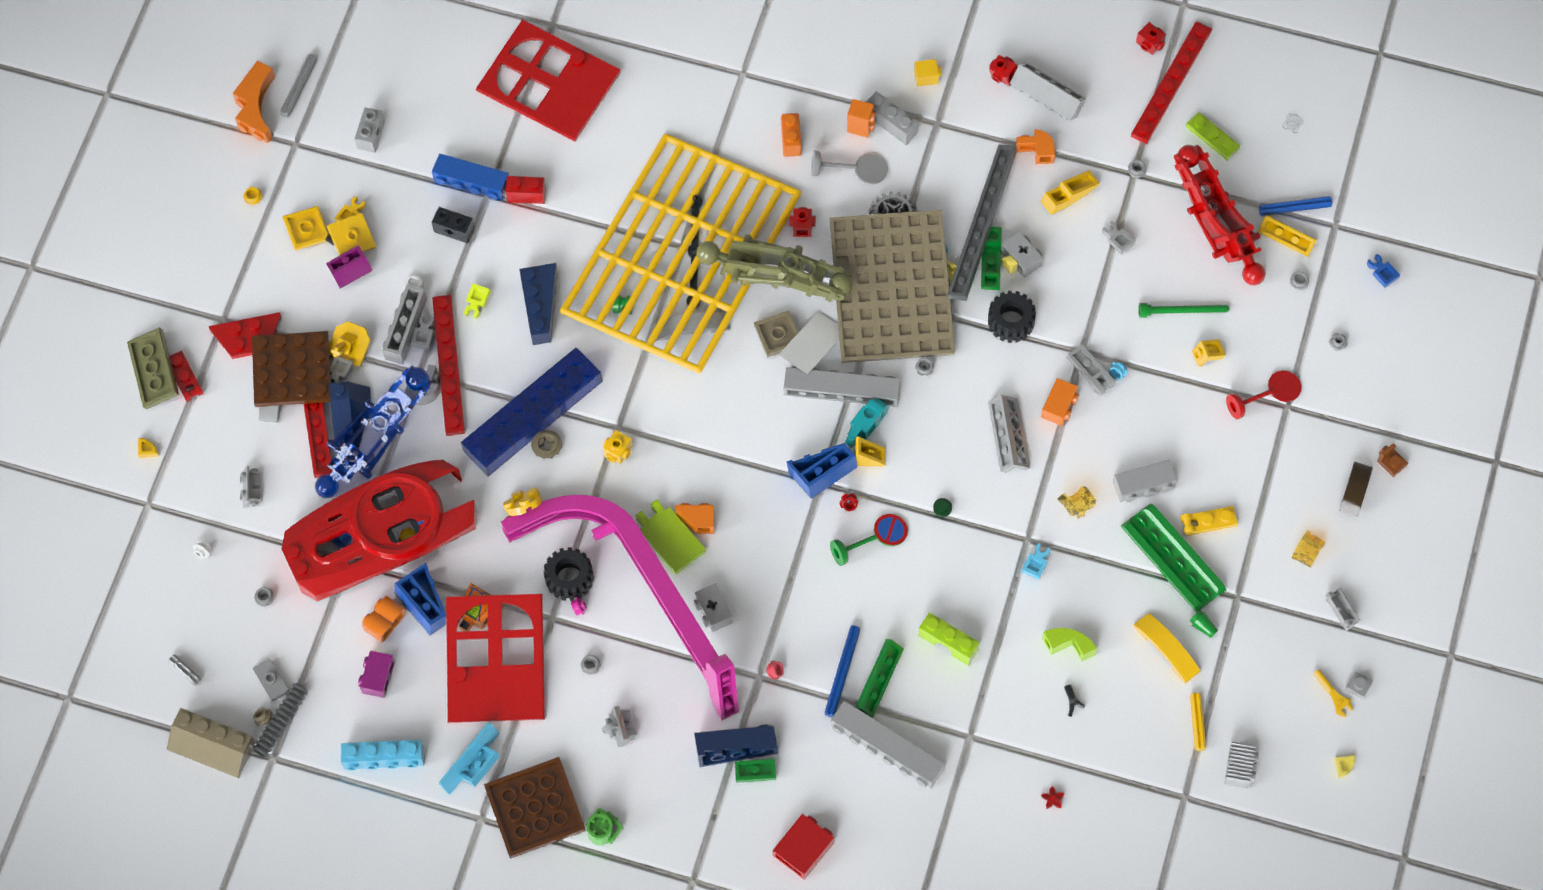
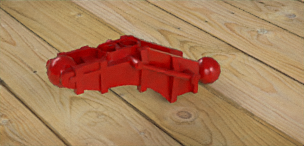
M1184 145L1174 155L1176 163L1174 166L1176 171H1179L1183 181L1182 186L1184 189H1187L1193 206L1187 208V213L1189 215L1194 214L1214 251L1212 252L1213 258L1217 259L1223 256L1228 263L1242 260L1245 266L1242 271L1243 280L1249 285H1259L1264 281L1266 271L1263 265L1255 262L1252 255L1262 251L1260 247L1256 248L1254 241L1260 239V234L1258 232L1254 233L1253 230L1255 228L1253 224L1247 222L1234 207L1236 203L1234 200H1230L1228 192L1224 191L1218 179V170H1215L1208 160V152L1204 153L1199 145ZM1198 164L1200 172L1193 175L1190 168ZM1201 187L1205 189L1204 195L1202 194ZM1220 214L1231 232L1219 221L1216 215Z

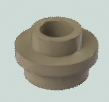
M265 707L259 708L253 715L256 725L268 724L272 718V711Z

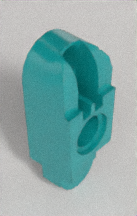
M877 398L871 399L866 406H862L850 422L851 427L845 444L853 448L856 445L857 437L867 440L883 420L890 406Z

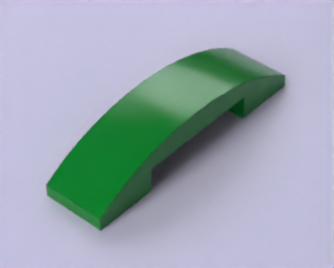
M991 227L982 254L981 289L1000 290L1002 227Z

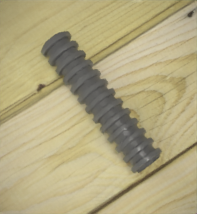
M292 684L293 688H290V693L285 695L286 699L282 700L283 704L279 705L280 709L275 711L276 715L272 716L273 720H270V724L266 725V730L262 732L263 735L259 736L260 740L256 741L257 745L252 747L253 751L262 757L269 756L268 752L272 751L271 747L275 746L274 742L279 740L278 736L282 735L281 731L285 730V726L289 724L288 721L292 719L291 716L295 714L294 711L298 710V705H301V700L305 699L304 695H307L308 691L302 685Z

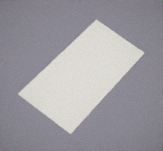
M818 311L779 353V356L808 374L839 340L838 324Z

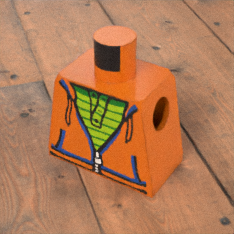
M470 583L464 596H487L491 594ZM487 604L474 607L466 612L458 626L459 629L470 631L473 625L481 630L488 625Z

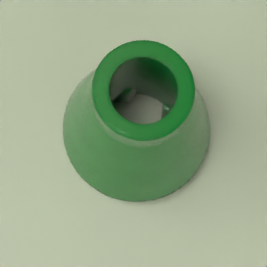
M1201 610L1189 620L1192 623L1191 626L1209 638L1218 631L1206 612L1203 613Z

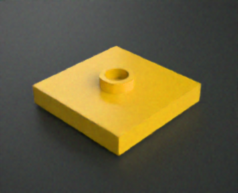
M318 206L282 216L294 251L327 242L325 239L329 233Z
M362 213L327 225L339 256L358 245L362 252L376 248Z

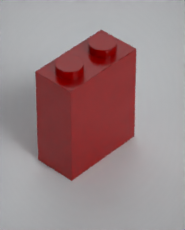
M802 813L775 846L772 853L777 860L805 880L834 844V834L826 827L821 828L817 825L818 822L812 816H805Z

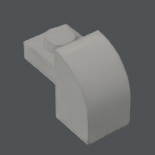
M428 365L424 381L408 379L404 392L406 403L427 405L437 399L440 394L438 386L440 373H438L435 365Z

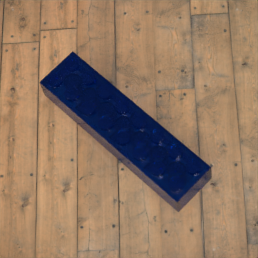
M575 347L461 441L463 452L489 477L531 442L538 432L548 428L602 383L601 371Z

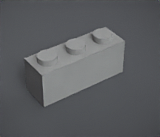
M876 91L866 101L867 103L874 104L876 123L902 143L907 145L917 135L919 122Z
M1170 459L1114 474L1113 479L1120 502H1132L1138 497H1150L1160 491L1169 492L1175 488L1177 482Z

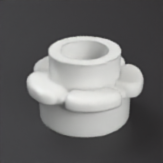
M199 541L193 545V549H195L194 554L198 558L209 557L212 549L206 542Z

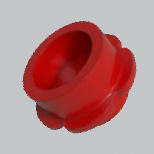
M853 493L844 494L839 502L840 507L846 511L855 510L858 506L857 496Z

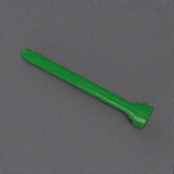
M1139 303L1138 313L1139 318H1147L1151 314L1226 313L1230 308L1228 305L1151 306V304Z

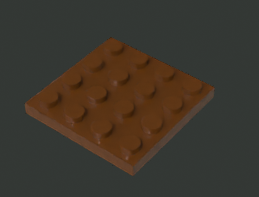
M328 331L252 336L255 407L330 402L329 383H331Z
M559 757L484 784L510 859L586 831Z

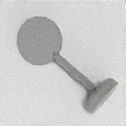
M813 151L811 176H818L821 166L855 169L858 178L869 184H877L883 181L887 175V164L881 157L874 154L861 156L856 161V165L821 162V152Z

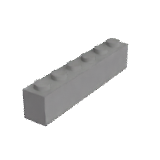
M793 366L791 368L786 367L783 389L784 396L867 404L871 399L877 398L887 403L890 407H897L900 379L894 376L879 377L875 374L859 375L855 372L839 373L836 370L820 371L817 368H813L806 374L796 366Z
M843 701L831 719L832 729L840 735L845 734L852 743L856 745L861 744L866 747L868 753L874 756L877 754L883 758V762L887 765L896 766L907 777L912 776L922 787L928 786L932 789L944 771L945 763L846 701Z

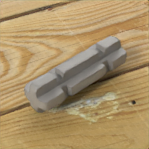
M172 655L168 659V663L186 680L188 679V682L193 686L200 682V676L194 673L177 655Z

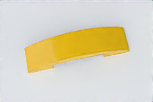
M1146 614L1133 624L1145 640L1149 639L1173 666L1172 670L1185 684L1200 673V669L1181 643L1151 614Z

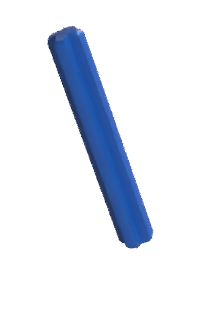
M1326 196L1259 205V214L1264 216L1327 208L1332 206V198Z

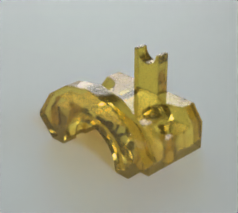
M1085 486L1080 487L1072 496H1067L1064 493L1057 499L1071 516L1077 514V519L1081 516L1085 517L1086 510L1096 505V499Z
M1307 530L1291 558L1311 568L1326 541Z

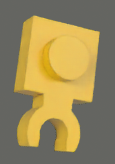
M354 196L350 207L345 204L334 217L335 221L337 222L360 214L359 211L364 210L366 207L365 201L356 205L358 198Z

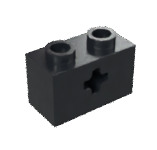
M438 207L431 222L435 233L467 244L475 230L473 218L442 207Z

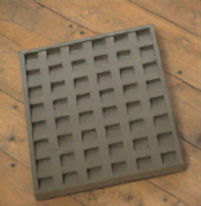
M942 210L831 217L830 232L833 266L843 267V271L851 274L852 280L851 292L843 300H836L841 363L955 355L950 299L947 296L949 283Z

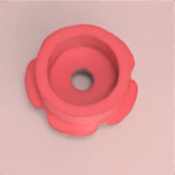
M775 660L770 661L766 668L767 675L775 680L782 677L784 674L782 663Z

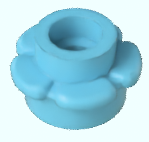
M1113 362L1109 369L1110 375L1117 380L1124 378L1128 373L1126 366L1121 362Z

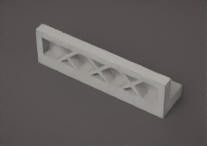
M1000 395L988 402L1000 471L1007 473L1014 468L1028 470L1030 469L1018 399ZM1008 403L1012 404L1013 411L1009 408ZM1011 419L1015 423L1016 429L1012 425ZM1014 437L1018 440L1019 446L1015 442ZM1017 455H1019L1022 459V463L1018 461Z

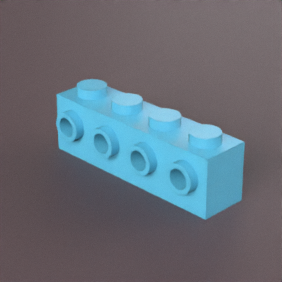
M421 740L341 743V764L344 770L351 771L358 769L375 770L378 768L395 769L398 767L416 768L424 766V746Z

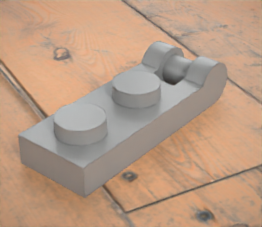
M1083 344L1067 354L1068 360L1092 385L1099 396L1105 393L1108 387L1112 388L1116 385L1114 379ZM1100 378L1104 380L1101 384L1098 381Z

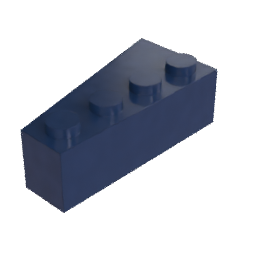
M764 724L751 728L694 733L699 768L778 754L774 725Z

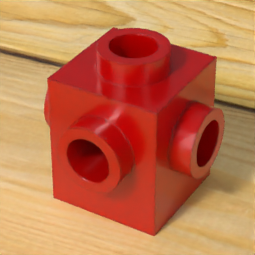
M1148 22L1137 33L1136 43L1140 45L1143 51L1153 55L1157 50L1161 51L1165 46L1166 34L1161 28Z
M998 55L989 65L991 78L997 83L1002 82L1010 87V82L1018 66L1010 57Z
M806 207L793 208V215L789 217V227H793V237H812V227H816V216H812V209Z

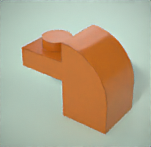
M1034 130V136L1022 135L1016 137L1017 152L1034 151L1035 164H1054V142L1048 133L1042 130Z

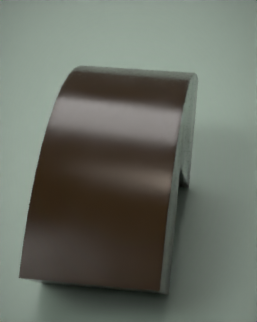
M1354 461L1339 511L1358 517L1373 467Z

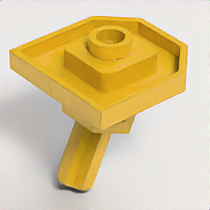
M349 321L337 326L329 344V355L334 357L340 356L361 367L371 343L367 329Z

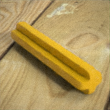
M1192 693L1190 695L1195 750L1203 751L1206 749L1202 699L1200 693Z

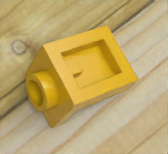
M1219 339L1201 341L1192 350L1198 366H1203L1210 360L1223 359L1226 356Z

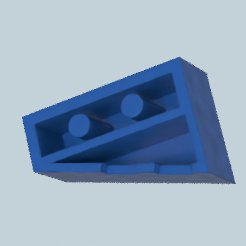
M845 443L823 449L821 453L811 456L810 454L805 455L804 458L796 461H786L789 474L811 499L857 468L856 456Z
M424 563L395 583L394 594L430 636L446 625V613L428 571L427 563Z

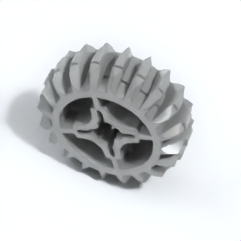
M890 191L888 196L883 193L882 198L877 196L876 202L872 201L869 215L879 214L881 210L884 211V214L905 211L914 212L918 210H916L917 206L913 204L912 198L907 199L906 194L900 196L899 191L896 195H893L892 191Z

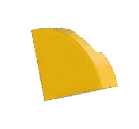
M138 438L139 458L159 456L153 443L145 438Z

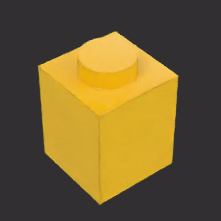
M936 59L914 62L916 85L938 84L942 72L941 66H937Z

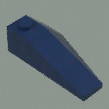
M349 381L329 383L336 461L356 460L362 441L363 430L366 427L367 416L372 406L370 387Z

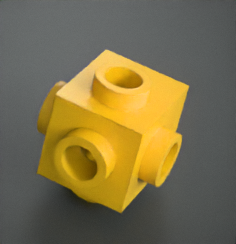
M617 430L603 444L606 459L619 464L624 459L627 460L632 451L631 448L633 447L632 438Z

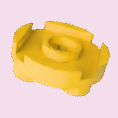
M532 488L525 492L518 490L511 494L512 498L505 501L503 506L509 516H517L526 513V509L529 507L534 509L539 506L542 498L538 488Z

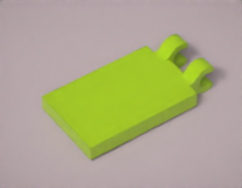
M656 499L651 503V509L656 514L648 519L643 511H640L635 515L637 517L636 520L642 526L640 530L647 542L676 575L704 554L706 549L670 507L664 510L661 503Z

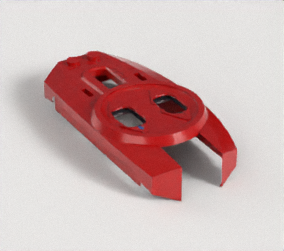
M442 459L420 462L390 471L336 497L288 528L284 533L281 549L301 593L318 602L414 561L475 530L477 521L475 501H469L444 512L439 494L428 483L449 473L462 482L459 469ZM395 490L400 502L382 510L377 498ZM410 521L416 534L398 542L392 529ZM345 533L352 536V544L324 557L318 554L317 549L319 545Z

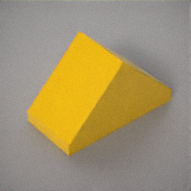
M857 437V466H885V447Z

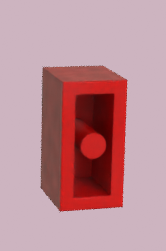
M507 176L506 197L508 203H545L546 185L544 177Z

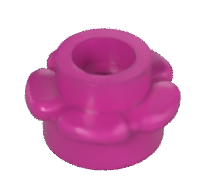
M578 597L571 601L574 613L576 615H584V610H587L585 601L583 599L579 600Z

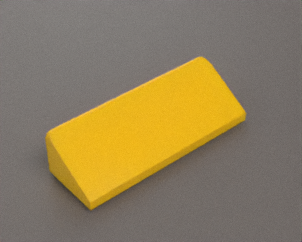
M1269 215L1265 216L1258 230L1259 233L1307 257L1317 242V239Z

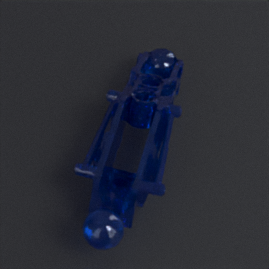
M413 365L408 369L406 368L376 404L367 400L364 403L366 408L334 440H329L326 443L336 454L327 466L332 470L330 475H322L315 482V491L318 496L322 498L334 497L339 490L338 482L341 478L349 483L357 471L366 479L372 477L371 471L396 434L400 435L404 432V428L399 423L413 410L418 401L430 389L429 386L432 384V381L429 380V375L424 369L414 367ZM404 380L409 389L419 391L413 399L399 388ZM395 404L398 410L391 411L388 405ZM362 418V423L353 432V434H347L352 429V427ZM376 418H383L385 424L379 425L376 422ZM371 421V426L375 431L384 432L368 452L364 454L352 442ZM383 441L386 442V444L375 457L374 452L377 450V448L381 445ZM347 455H353L356 461H348Z

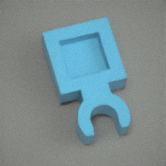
M1040 543L1036 545V555L1029 554L1021 571L1038 580L1048 562L1044 558H1047L1050 554L1049 547L1046 552H1040Z

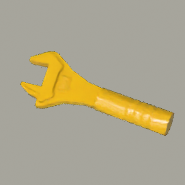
M1318 669L1313 675L1331 696L1336 714L1346 717L1342 709L1347 706L1352 711L1353 708L1350 703L1352 700L1336 692L1327 678Z

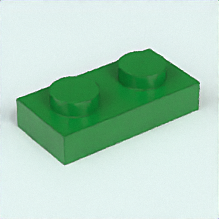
M775 759L735 761L736 783L776 780Z

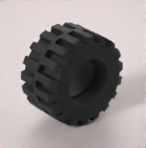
M1008 291V294L1002 292L1000 297H994V302L991 301L988 312L989 330L991 332L994 331L993 335L996 338L999 336L1003 342L1006 339L1008 340L1007 343H1012V340L1020 342V338L1024 340L1027 338V334L1030 335L1035 325L1036 308L1035 305H1032L1033 301L1031 298L1027 299L1026 294L1020 295L1019 291H1016V293ZM1013 311L1018 313L1022 319L1017 322H1009L1003 319L1001 315L1005 312Z
M568 547L567 550L561 548L558 553L554 551L552 553L553 557L549 556L547 558V563L544 564L545 571H543L549 592L551 594L554 593L556 598L561 596V599L566 601V598H569L570 601H573L574 597L582 598V594L586 595L588 588H592V581H594L590 559L587 558L584 552L580 553V550L577 548L575 551H572V547ZM573 567L580 571L578 577L572 581H563L558 578V574L564 568Z

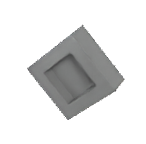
M1355 671L1345 690L1364 699L1373 680Z

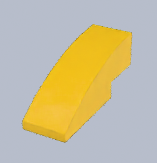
M1089 170L1061 182L1059 187L1045 192L1041 203L1053 215L1083 198L1098 187L1100 183Z

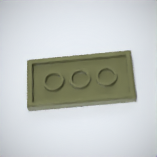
M159 327L128 341L127 344L143 408L149 409L178 396L179 392L163 329Z

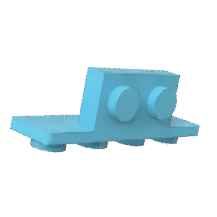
M488 722L439 781V785L446 793L451 794L462 780L476 787L500 757L496 751L489 748L499 735V732L491 723Z

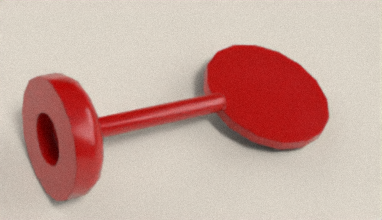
M1284 370L1277 371L1268 380L1269 390L1242 400L1238 394L1231 393L1226 397L1227 408L1232 417L1238 420L1245 416L1246 404L1270 394L1279 401H1294L1300 395L1302 385L1295 374Z

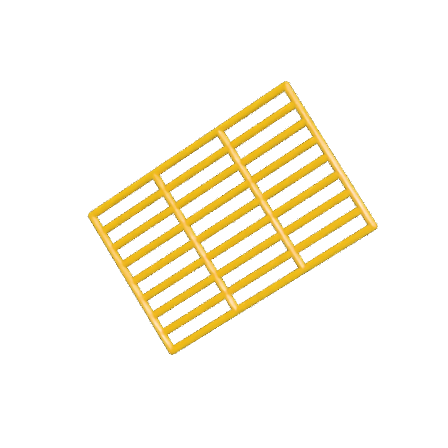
M664 134L560 308V313L693 372L701 373L751 284L742 285L730 305L721 301L731 284L732 275L729 273L726 275L715 297L704 294L721 263H712L698 290L688 287L690 280L701 263L697 255L681 283L672 280V275L700 227L710 231L705 241H713L717 234L727 238L720 249V252L727 254L734 241L743 242L744 237L739 236L738 233L766 184L776 189L750 233L753 240L757 238L781 193L784 191L792 195L767 240V243L774 244L802 192L799 189L681 139ZM667 142L676 145V149L648 196L639 193V189ZM683 149L692 152L693 155L666 201L662 203L655 200ZM702 156L709 159L710 161L682 209L678 210L671 207L699 157ZM716 163L725 166L723 174L698 217L688 214L694 203L692 197L700 193ZM735 170L742 173L743 175L714 225L704 221L732 171ZM749 177L758 180L759 183L731 232L721 228ZM636 199L643 202L614 254L605 251L606 245L632 201ZM652 206L659 209V213L631 261L621 258L649 207ZM669 213L676 216L674 223L649 266L644 268L637 265L666 214ZM683 220L692 223L693 226L664 276L654 272ZM599 257L609 260L580 312L569 309ZM619 264L626 267L597 319L594 320L587 317L588 311L615 265ZM635 271L642 274V278L613 328L603 324L632 272ZM649 279L660 282L630 335L621 332L622 325ZM669 286L676 289L647 342L637 339L665 287ZM682 294L691 295L693 298L664 349L653 346ZM702 300L709 303L707 311L682 355L678 357L671 354V350L699 301ZM716 308L727 311L698 364L687 361Z

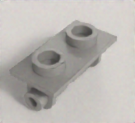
M247 465L240 474V483H243V489L240 491V501H243V508L246 507L247 503L252 507H256L260 503V489L253 488V486H260V472L256 468L249 471V465Z
M1341 588L1325 595L1326 602L1329 603L1345 631H1348L1361 621Z

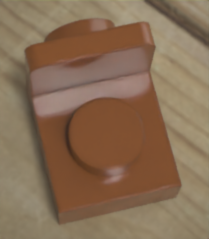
M1394 443L1389 447L1387 445L1379 451L1380 456L1377 461L1393 478L1408 465V462L1395 450L1396 445Z

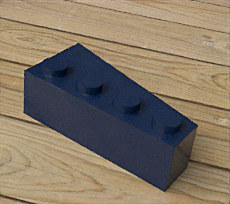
M556 263L519 269L533 345L549 343L552 340L556 283L558 278Z

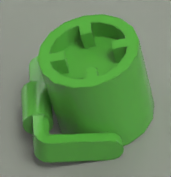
M598 808L586 823L589 840L596 845L612 844L624 826L617 821L618 818L610 811L606 812L601 808ZM614 824L619 827L615 833L613 830Z

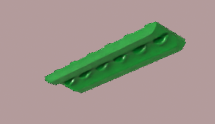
M1150 503L1120 526L1196 613L1226 591L1222 581L1153 504Z

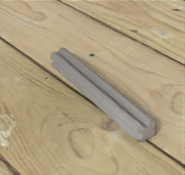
M307 55L280 110L282 116L289 117L317 61L315 55Z

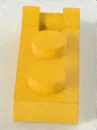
M1233 506L1193 514L1186 513L1180 516L1181 522L1185 526L1183 530L1186 536L1236 527L1238 525ZM1196 521L1197 526H1192V522Z

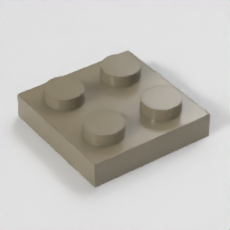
M790 311L754 322L755 330L767 358L779 354L798 334Z

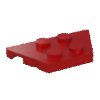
M278 312L209 326V330L232 359L252 355V336L276 334L277 325L282 317L281 313Z

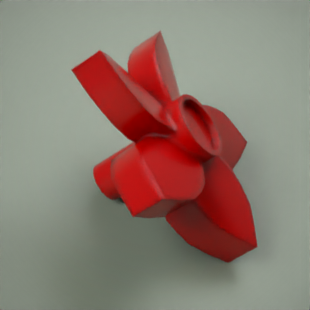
M1051 786L1049 794L1044 793L1040 796L1044 800H1048L1046 802V809L1051 808L1053 805L1061 809L1060 800L1065 793H1056L1055 788Z

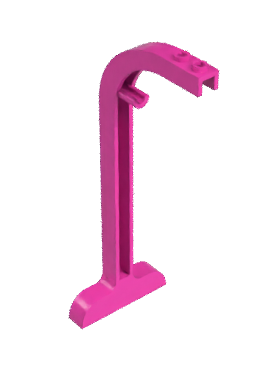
M568 495L545 500L534 509L532 507L527 508V512L524 514L508 516L501 521L503 533L509 543L550 523L567 519H583L601 524L591 530L595 541L614 533L705 678L711 701L721 721L739 712L734 664L726 654L718 656L638 525L624 509L603 498L588 495Z

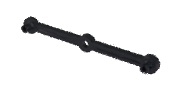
M694 195L692 197L694 203L691 206L692 216L698 217L699 208L703 205V199L698 195ZM699 230L691 242V246L688 248V256L691 258V263L697 253H692V250H697ZM698 268L690 280V287L697 290ZM691 295L686 299L687 306L693 298Z

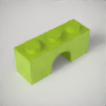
M930 612L919 627L918 636L934 646L936 643L944 645L951 651L954 658L968 666L979 651L980 642Z

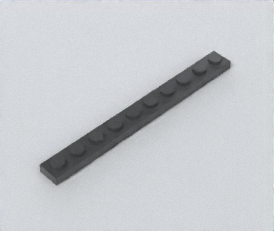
M998 144L947 294L949 299L967 301L1017 153L1016 146Z

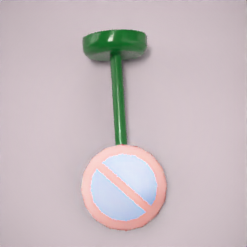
M894 514L882 515L874 524L873 531L875 535L847 547L840 540L834 539L830 542L831 553L837 564L843 566L848 562L847 551L878 539L880 543L886 546L900 545L908 535L905 521Z

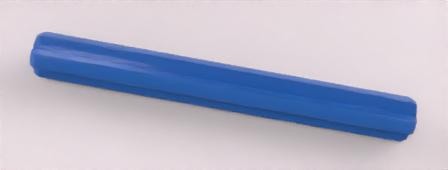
M855 625L850 626L826 705L825 715L828 717H833L837 711L860 634V627Z

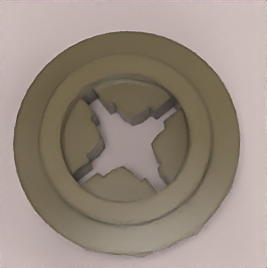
M540 431L532 439V451L537 457L552 459L555 455H559V451L562 448L561 438L554 431ZM544 439L548 442V444H551L549 448L550 450L546 449V447H542L544 446Z

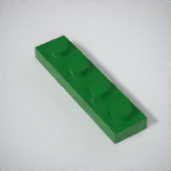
M892 639L885 640L855 708L871 718L875 715L904 650Z

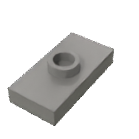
M270 658L253 667L255 674L272 702L289 693L288 688Z

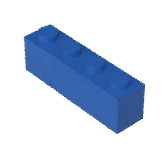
M440 153L432 169L433 180L438 184L451 185L458 190L465 189L476 195L483 194L494 200H503L505 196L507 176H509L507 172Z

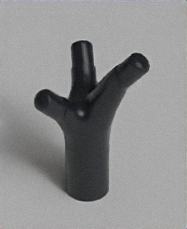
M1069 684L1064 689L1069 700L1068 716L1072 717L1075 705L1081 708H1085V705L1078 700L1071 684Z

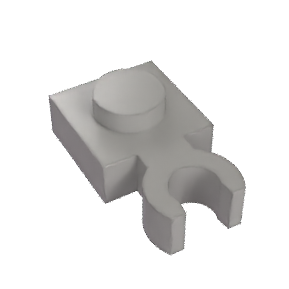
M1111 221L1109 226L1112 230H1107L1103 227L1102 232L1105 236L1111 237L1109 238V243L1122 255L1135 244L1136 240L1124 228L1118 231L1117 225Z
M421 316L419 318L421 327H415L411 347L430 350L434 331L431 330L434 326V320L431 317L429 323H424V316Z
M340 356L335 357L330 365L331 382L337 383L340 379L346 381L354 363Z

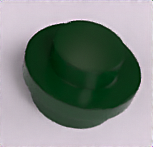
M945 498L937 499L933 504V511L939 517H946L952 512V503Z

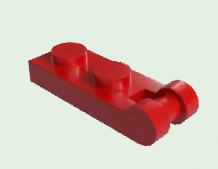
M182 350L171 355L170 360L175 380L186 402L192 400L191 398L196 395H203L204 393Z

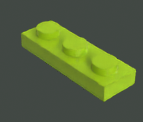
M1200 112L1186 123V127L1226 160L1231 158L1240 149V145Z

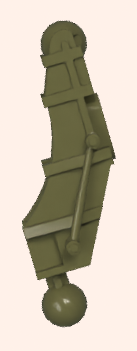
M745 235L743 242L734 241L727 254L720 252L718 245L713 241H705L697 248L699 261L708 265L715 262L723 264L720 275L723 276L725 272L731 274L730 281L732 283H738V280H741L740 284L744 286L747 284H772L771 287L776 289L781 285L803 291L809 297L812 295L825 297V300L829 302L832 299L843 300L852 290L850 273L843 271V267H835L825 263V260L820 259L817 261L802 255L803 247L797 245L795 249L753 240L752 236ZM824 277L831 278L829 285L822 283Z

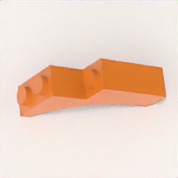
M257 60L233 92L235 103L242 108L235 119L237 127L242 132H249L257 140L269 143L272 135L262 119L261 110L264 95L274 80L275 75L271 67Z

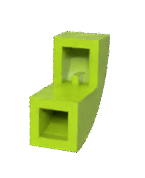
M1054 628L1043 632L1042 639L1051 655L1073 645L1081 661L1096 655L1097 647L1087 636L1076 630Z

